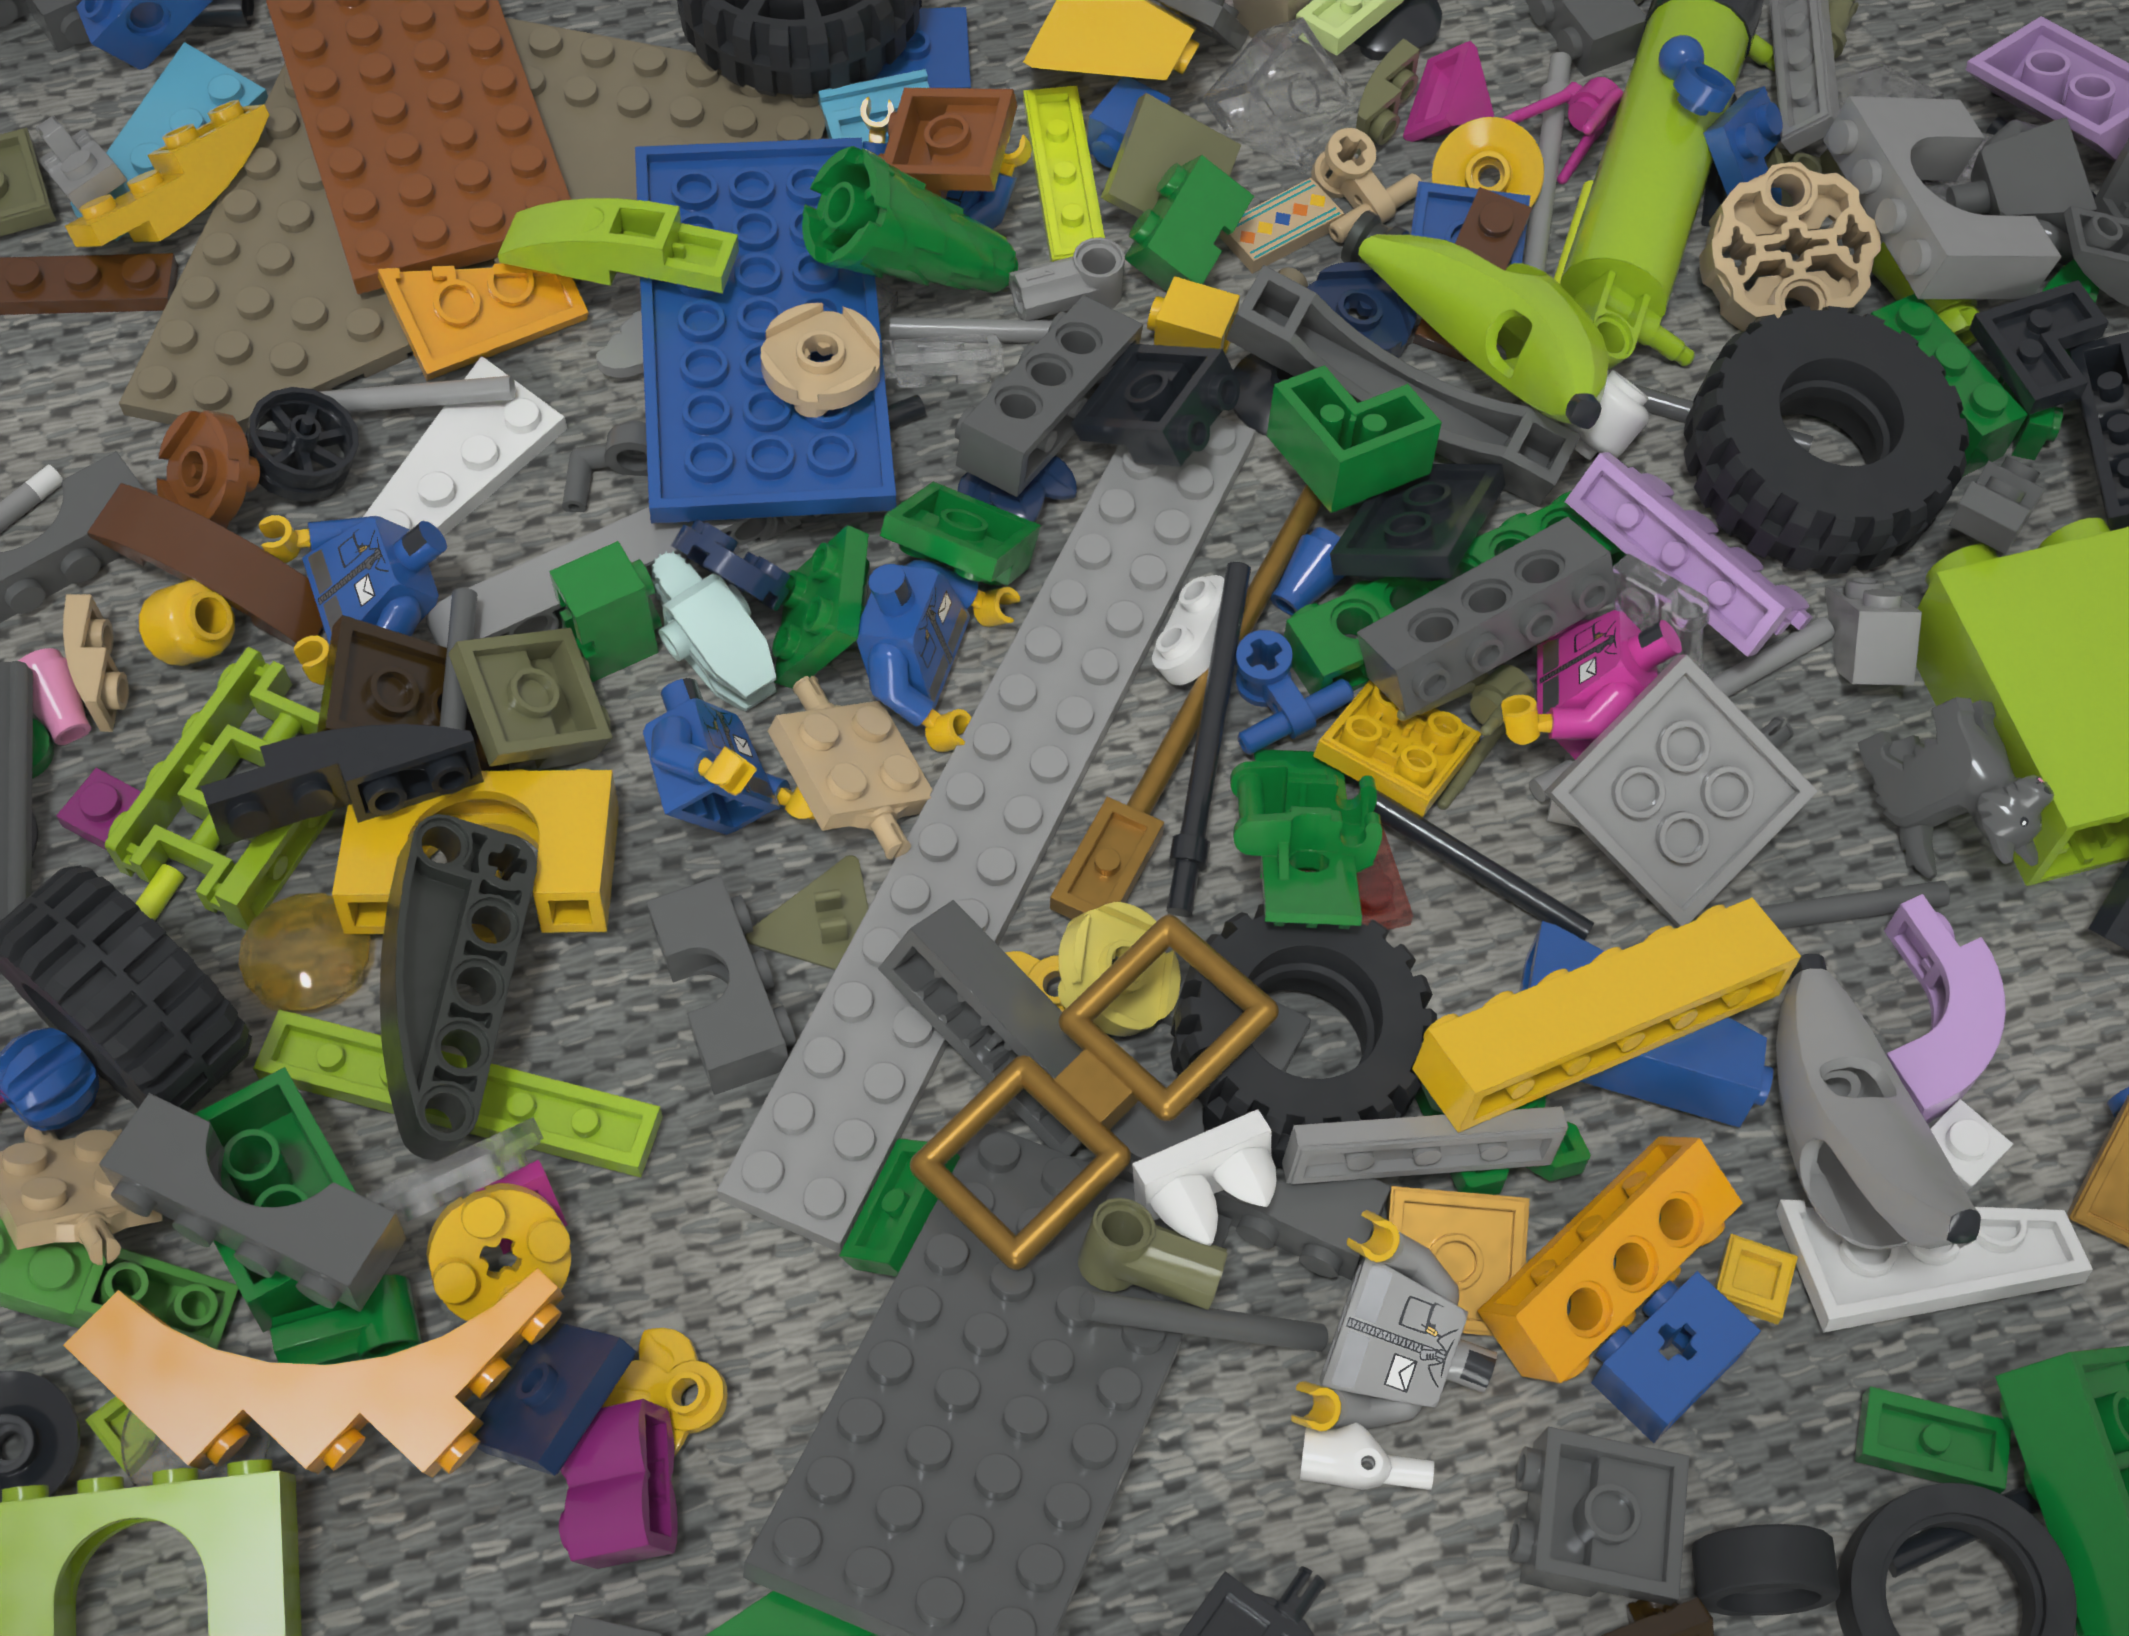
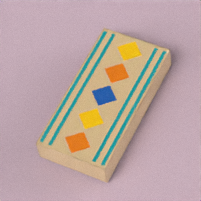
M1309 178L1247 210L1234 232L1227 235L1221 230L1220 238L1253 274L1260 270L1263 265L1268 266L1328 234L1330 223L1342 217L1344 212L1312 178Z

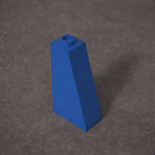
M1542 921L1525 959L1519 992L1536 986L1544 977L1558 969H1567L1570 972L1590 964L1604 950L1555 924ZM1728 1017L1579 1082L1740 1128L1753 1104L1763 1106L1772 1085L1773 1068L1764 1065L1767 1037Z

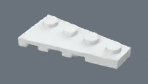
M481 356L465 379L508 375ZM515 380V399L445 405L363 517L380 516L410 530L424 520L437 527L445 536L567 430L565 417Z
M1780 1200L1776 1209L1791 1254L1798 1256L1796 1266L1823 1333L2086 1283L2093 1270L2065 1210L1975 1207L1981 1215L1980 1230L1977 1239L1967 1246L1959 1248L1957 1244L1926 1249L1908 1243L1895 1248L1870 1249L1852 1244L1831 1230L1821 1220L1814 1208L1805 1206V1200Z

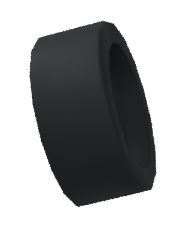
M1792 1524L1750 1525L1707 1534L1693 1543L1691 1552L1696 1594L1709 1612L1731 1616L1792 1614L1824 1607L1836 1601L1840 1594L1833 1537L1822 1529Z

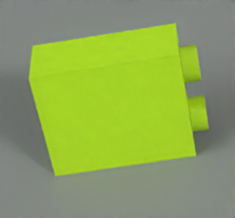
M2086 518L2058 529L2048 536L2037 549L1999 557L1994 548L1986 544H1975L1948 554L1934 564L1925 577L1928 589L1917 608L1922 612L1916 667L1936 706L1955 697L1971 698L1972 703L1979 700L1992 702L1996 714L1993 719L1994 727L2005 746L2015 777L2024 778L2036 775L2047 782L2053 790V801L2041 812L2042 830L2033 839L2038 852V864L2030 866L2015 851L2013 854V861L2025 885L2030 886L2128 861L2129 527L2111 531L2105 520L2101 518Z

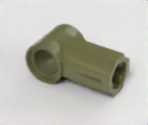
M1114 1198L1106 1200L1096 1209L1078 1254V1267L1082 1276L1091 1285L1100 1290L1116 1292L1125 1290L1134 1284L1209 1310L1215 1297L1228 1253L1225 1248L1213 1244L1211 1246L1204 1245L1186 1238L1178 1232L1156 1225L1150 1212L1143 1205L1133 1200Z

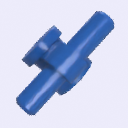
M1271 630L1254 631L1246 635L1237 647L1236 665L1238 670L1236 673V687L1239 694L1250 704L1269 707L1273 712V715L1239 732L1237 739L1246 754L1251 755L1287 735L1292 739L1297 738L1314 729L1317 719L1354 699V691L1349 682L1344 679H1339L1304 698L1291 679L1292 648L1287 639L1277 632Z

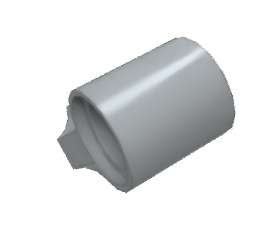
M1101 237L1090 238L1081 242L1076 247L1072 257L1009 273V287L1019 319L1030 321L1057 314L1061 311H1068L1083 295L1111 309L1115 308L1120 302L1123 293L1125 257L1121 247L1110 239Z

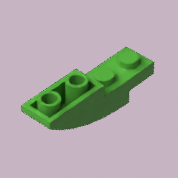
M0 1218V1307L80 1329L119 1290L137 1300L174 1330L211 1348H218L238 1291L236 1284L121 1248L118 1257L109 1264H107L103 1256V1265L94 1264L90 1260L84 1245L79 1242L49 1243L17 1250Z

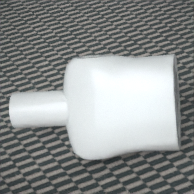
M1357 1422L1326 1431H1317L1308 1427L1305 1429L1300 1480L1360 1490L1379 1487L1382 1484L1432 1490L1434 1461L1387 1455L1364 1426ZM1367 1463L1372 1469L1366 1470L1361 1464Z

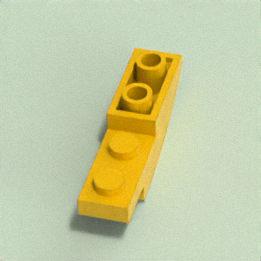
M233 100L210 110L207 114L211 121L196 129L194 124H187L165 134L162 137L165 146L147 155L155 170L145 172L129 180L126 184L130 191L116 199L111 194H108L82 205L79 210L83 216L65 225L76 247L103 246L129 232L133 242H158L184 227L204 211L228 187L246 163L269 117L265 104L241 106L239 100Z

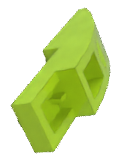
M585 198L537 205L516 212L499 250L498 259L499 263L609 286L612 285L616 273L621 272L723 294L739 252L738 234L681 223L680 206L620 198Z

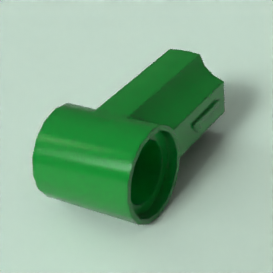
M383 1275L361 1312L338 1301L334 1308H327L319 1304L271 1318V1339L278 1363L332 1365L384 1357L422 1344L410 1279L403 1275Z

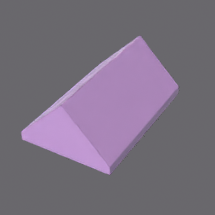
M2042 16L1967 61L1966 71L1992 93L2045 123L2067 117L2075 140L2114 162L2118 158L2129 138L2128 62Z

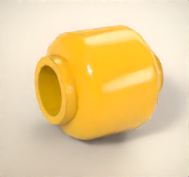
M188 580L154 591L143 602L139 613V632L144 645L155 658L166 664L185 666L220 655L229 646L235 632V615L232 607L221 595L212 592L195 580Z

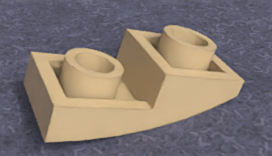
M66 594L63 613V639L69 672L78 693L100 732H113L117 710H124L127 706L129 687L125 673L118 671L110 656L113 648V628L111 622L103 618L92 595Z

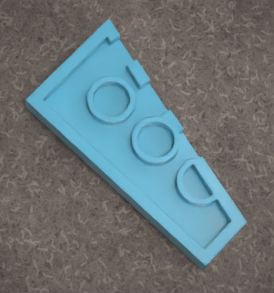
M184 42L106 152L127 179L126 182L109 194L116 199L130 191L126 184L129 180L145 172L155 170L147 155L165 146L162 139L165 134L187 124H194L197 129L211 121L207 114L210 110L233 100H239L241 106L265 104L268 98L266 89ZM71 202L70 204L75 216L78 218L82 217V213ZM123 235L117 237L114 240L118 241Z

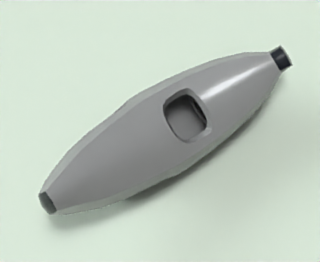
M1820 954L1801 955L1791 974L1792 980L1780 1008L1776 1041L1778 1095L1794 1165L1801 1185L1816 1213L1831 1230L1850 1243L1862 1248L1887 1249L1908 1243L1926 1249L1957 1244L1959 1248L1969 1245L1977 1239L1981 1215L1971 1203L1942 1148L1901 1082L1870 1026L1848 993L1827 971L1824 957Z

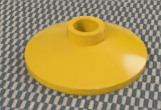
M1499 117L1474 119L1456 128L1439 147L1432 167V183L1475 189L1481 187L1491 191L1529 195L1530 207H1533L1537 201L1544 182V161L1534 138L1522 126ZM1489 168L1497 169L1500 172L1498 183L1492 187L1483 186L1480 183L1482 172Z

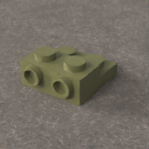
M571 628L457 641L448 653L489 766L534 760L537 769L587 762L595 759L613 738L610 732L611 723L608 712L599 703L590 679L589 663L585 660L581 650H579Z

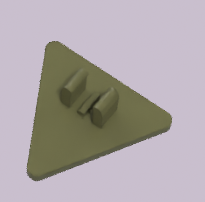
M853 855L845 856L753 926V932L746 934L747 942L760 948L836 970L869 909L859 859Z

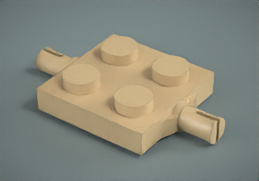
M806 676L800 679L793 686V691L798 696L805 711L776 715L767 732L821 830L847 826L869 829L874 832L887 859L891 860L893 857L896 859L906 854L910 850L911 844L906 839L897 820L901 817L920 814L926 801L931 799L930 794L933 789L884 704L880 701L845 706L834 705L828 701L818 683L817 677L811 676L809 679Z
M28 1126L24 1133V1143H17L7 1147L4 1151H0V1217L17 1250L49 1243L79 1242L84 1245L90 1260L94 1264L103 1265V1256L107 1264H109L118 1257L121 1250L120 1244L113 1234L129 1227L162 1221V1214L154 1210L148 1217H143L126 1209L111 1196L114 1188L99 1163L121 1134V1129L114 1131L89 1130L79 1134L76 1138L59 1140L54 1130L40 1131Z

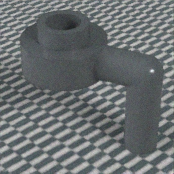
M628 421L617 425L608 432L606 443L577 447L571 452L562 508L566 512L586 511L592 469L610 467L622 475L648 476L645 422Z

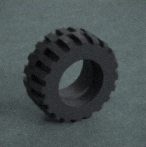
M81 865L60 869L0 921L1 974L15 987L18 994L30 1004L49 1027L66 1033L87 1055L95 1066L98 1075L111 1084L126 1100L131 1101L137 1109L147 1095L151 1093L189 1112L248 1057L252 1044V1036L249 1034L250 1030L246 1023L238 1017V1012L231 1002L221 994L217 985L208 975L202 972L181 946L179 947L160 925L141 911L139 906L128 896L121 894L112 883L102 876L98 877L93 870Z
M1260 904L1253 920L1248 913L1243 912L1227 920L1221 935L1211 934L1205 942L1265 993L1278 990H1299L1317 995L1336 1006L1352 1024L1360 1042L1362 1057L1357 1067L1347 1073L1331 1078L1310 1079L1294 1076L1276 1068L1265 1060L1251 1044L1197 1097L1205 1108L1202 1116L1203 1125L1208 1130H1211L1258 1109L1271 1128V1156L1275 1166L1283 1167L1282 1161L1294 1125L1389 1119L1404 1116L1422 1084L1412 1068L1424 1041L1423 1035L1427 1028L1437 1020V1013L1432 1009H1426L1433 995L1427 978L1422 974L1413 977L1410 972L1416 959L1404 944H1399L1393 948L1385 940L1389 930L1374 919L1370 921L1368 926L1361 923V926L1351 925L1349 929H1338V925L1318 924L1317 928H1307L1306 923H1285L1284 926H1274V922H1265L1264 904ZM1191 965L1173 1015L1170 1032L1175 1037L1170 1051L1173 1071L1179 1074L1242 1014V1009Z

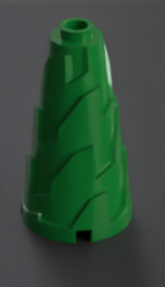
M850 146L835 153L822 166L811 184L810 190L820 193L821 196L817 209L804 204L802 231L806 249L817 262L878 278H883V274L925 286H929V282L960 290L974 288L994 294L1009 286V273L1018 271L1016 252L1012 245L1008 243L1006 237L963 213L964 209L925 189V183L888 164L884 159L864 148L859 149L855 146Z

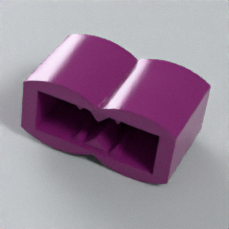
M645 1399L601 1408L560 1471L566 1479L569 1488L566 1495L565 1508L559 1519V1534L561 1542L568 1551L572 1562L600 1569L673 1554L675 1552L678 1535V1515L671 1482L674 1468V1436L668 1409Z

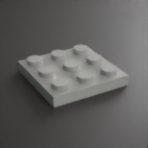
M1687 654L1677 655L1544 792L1676 927H1680L1690 923L1818 791Z

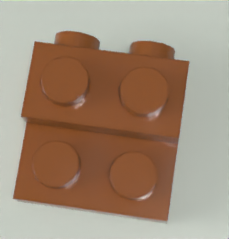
M904 88L898 110L893 111L889 117V140L885 153L878 156L888 164L925 183V189L944 199L947 197L948 190L995 191L1018 106L1014 90Z

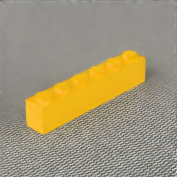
M1752 897L1727 908L1724 905H1716L1706 910L1693 922L1675 929L1673 926L1668 925L1656 930L1644 942L1624 950L1620 947L1610 948L1598 955L1590 964L1570 972L1567 969H1558L1544 977L1536 986L1516 994L1512 991L1499 993L1486 1002L1482 1008L1460 1017L1452 1013L1439 1018L1425 1031L1423 1035L1424 1041L1412 1070L1459 1133L1779 996L1801 955Z

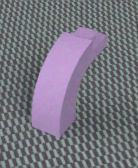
M1921 894L1900 904L1884 932L1911 969L1928 997L1931 1008V1028L1926 1035L1890 1051L1886 1055L1928 1124L1944 1115L1959 1099H1962L1985 1070L2000 1043L2006 1010L2001 975L1994 957L1983 938L1980 937L1960 947L1955 941L1954 932L1948 920L1941 913L1935 912L1925 896Z

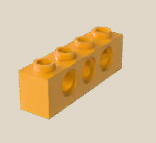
M1659 1136L1482 1305L1477 1312L1522 1377L1555 1383L1570 1380L1588 1366L1590 1362L1589 1355L1608 1336L1613 1335L1623 1325L1627 1327L1632 1323L1636 1316L1635 1310L1654 1291L1659 1290L1669 1280L1673 1282L1681 1272L1680 1265L1698 1247L1710 1243L1725 1229L1724 1221L1743 1202L1700 1138ZM1661 1213V1220L1659 1224V1214ZM1616 1254V1266L1614 1269L1613 1262ZM1569 1298H1570V1300H1571V1309H1570V1313H1569V1315H1568V1314H1567V1304H1568V1301H1569Z

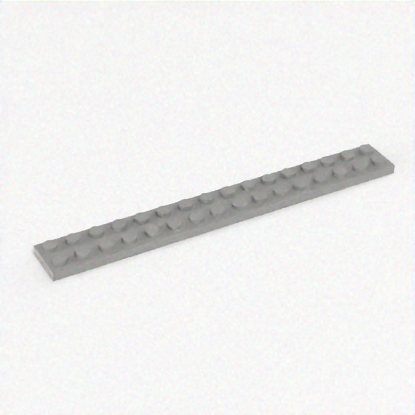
M1218 416L1210 426V438L1207 446L1200 452H1193L1181 467L1135 463L1126 445H1118L975 710L970 723H968L961 736L965 741V745H957L930 794L931 799L926 801L906 838L911 844L910 850L906 854L897 857L720 1183L717 1189L720 1201L839 1253L841 1252L897 1139L901 1138L949 1044L879 971L878 967L911 927L952 900L999 945L1254 445L1256 430Z

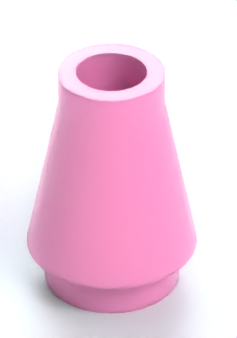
M45 648L31 652L18 660L26 663L33 672V713L50 732L54 742L57 745H66L88 735L91 731V726L85 715L82 698L74 685L67 660L62 656L61 652L54 648Z

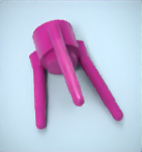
M1595 77L1583 87L1576 82H1571L1562 91L1516 110L1502 118L1518 124L1561 104H1569V121L1574 128L1582 131L1584 136L1557 177V182L1563 185L1567 183L1573 172H1575L1593 143L1604 133V126L1616 116L1623 91L1606 77Z

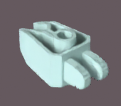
M666 551L663 555L659 554V557L654 559L655 563L652 564V578H655L653 585L656 599L660 600V604L663 607L664 627L659 629L658 632L669 653L677 661L685 659L715 696L745 712L776 692L774 684L776 673L768 643L751 619L750 607L741 592L732 584L727 586L722 577L715 573L702 580L691 564L686 563V558L681 557L680 553L677 555L674 551L672 553H667Z

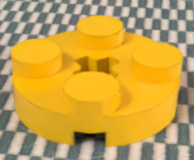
M509 1183L484 1186L485 1190L473 1192L464 1199L461 1196L450 1203L434 1223L429 1235L426 1252L432 1284L436 1294L443 1300L448 1309L463 1320L469 1321L492 1308L537 1268L558 1286L560 1291L562 1290L571 1266L569 1233L550 1203L535 1191ZM502 1238L513 1241L511 1251L517 1257L515 1263L511 1267L503 1266L499 1272L489 1271L488 1260L480 1256L482 1249L485 1246L496 1248Z

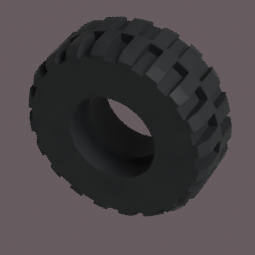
M677 0L684 35L687 41L696 48L697 55L715 71L720 69L722 75L727 80L740 87H744L746 84L754 87L760 94L774 97L777 96V93L792 94L794 98H813V94H817L821 90L836 89L859 81H869L876 77L882 71L883 65L886 63L891 65L906 48V42L912 38L917 30L920 21L919 10L922 7V0Z
M1810 306L1784 310L1779 318L1775 314L1762 317L1750 323L1745 332L1735 334L1723 346L1693 400V406L1686 417L1684 436L1688 444L1684 450V457L1690 476H1696L1697 478L1694 489L1705 509L1710 507L1717 516L1715 519L1717 524L1730 537L1735 534L1748 544L1747 550L1763 559L1768 555L1783 561V567L1798 571L1816 568L1821 570V574L1847 573L1852 566H1856L1858 570H1868L1883 565L1890 556H1899L1909 550L1922 533L1927 531L1962 479L1967 464L1965 450L1969 446V432L1966 419L1960 418V414L1964 410L1955 385L1949 386L1945 379L1946 371L1934 355L1928 357L1918 347L1919 341L1902 330L1899 333L1884 325L1885 320L1868 313L1859 316L1848 313V308L1827 306L1823 307L1822 310H1811ZM1806 414L1817 416L1836 424L1856 441L1864 454L1867 465L1843 466L1824 461L1812 455L1790 435L1781 416Z

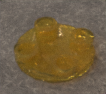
M324 893L295 894L272 903L252 920L240 943L238 965L247 988L258 997L267 1009L278 1011L279 1009L285 1011L314 1010L335 1002L341 997L351 996L361 988L364 982V970L369 962L371 938L369 934L343 933L332 896Z

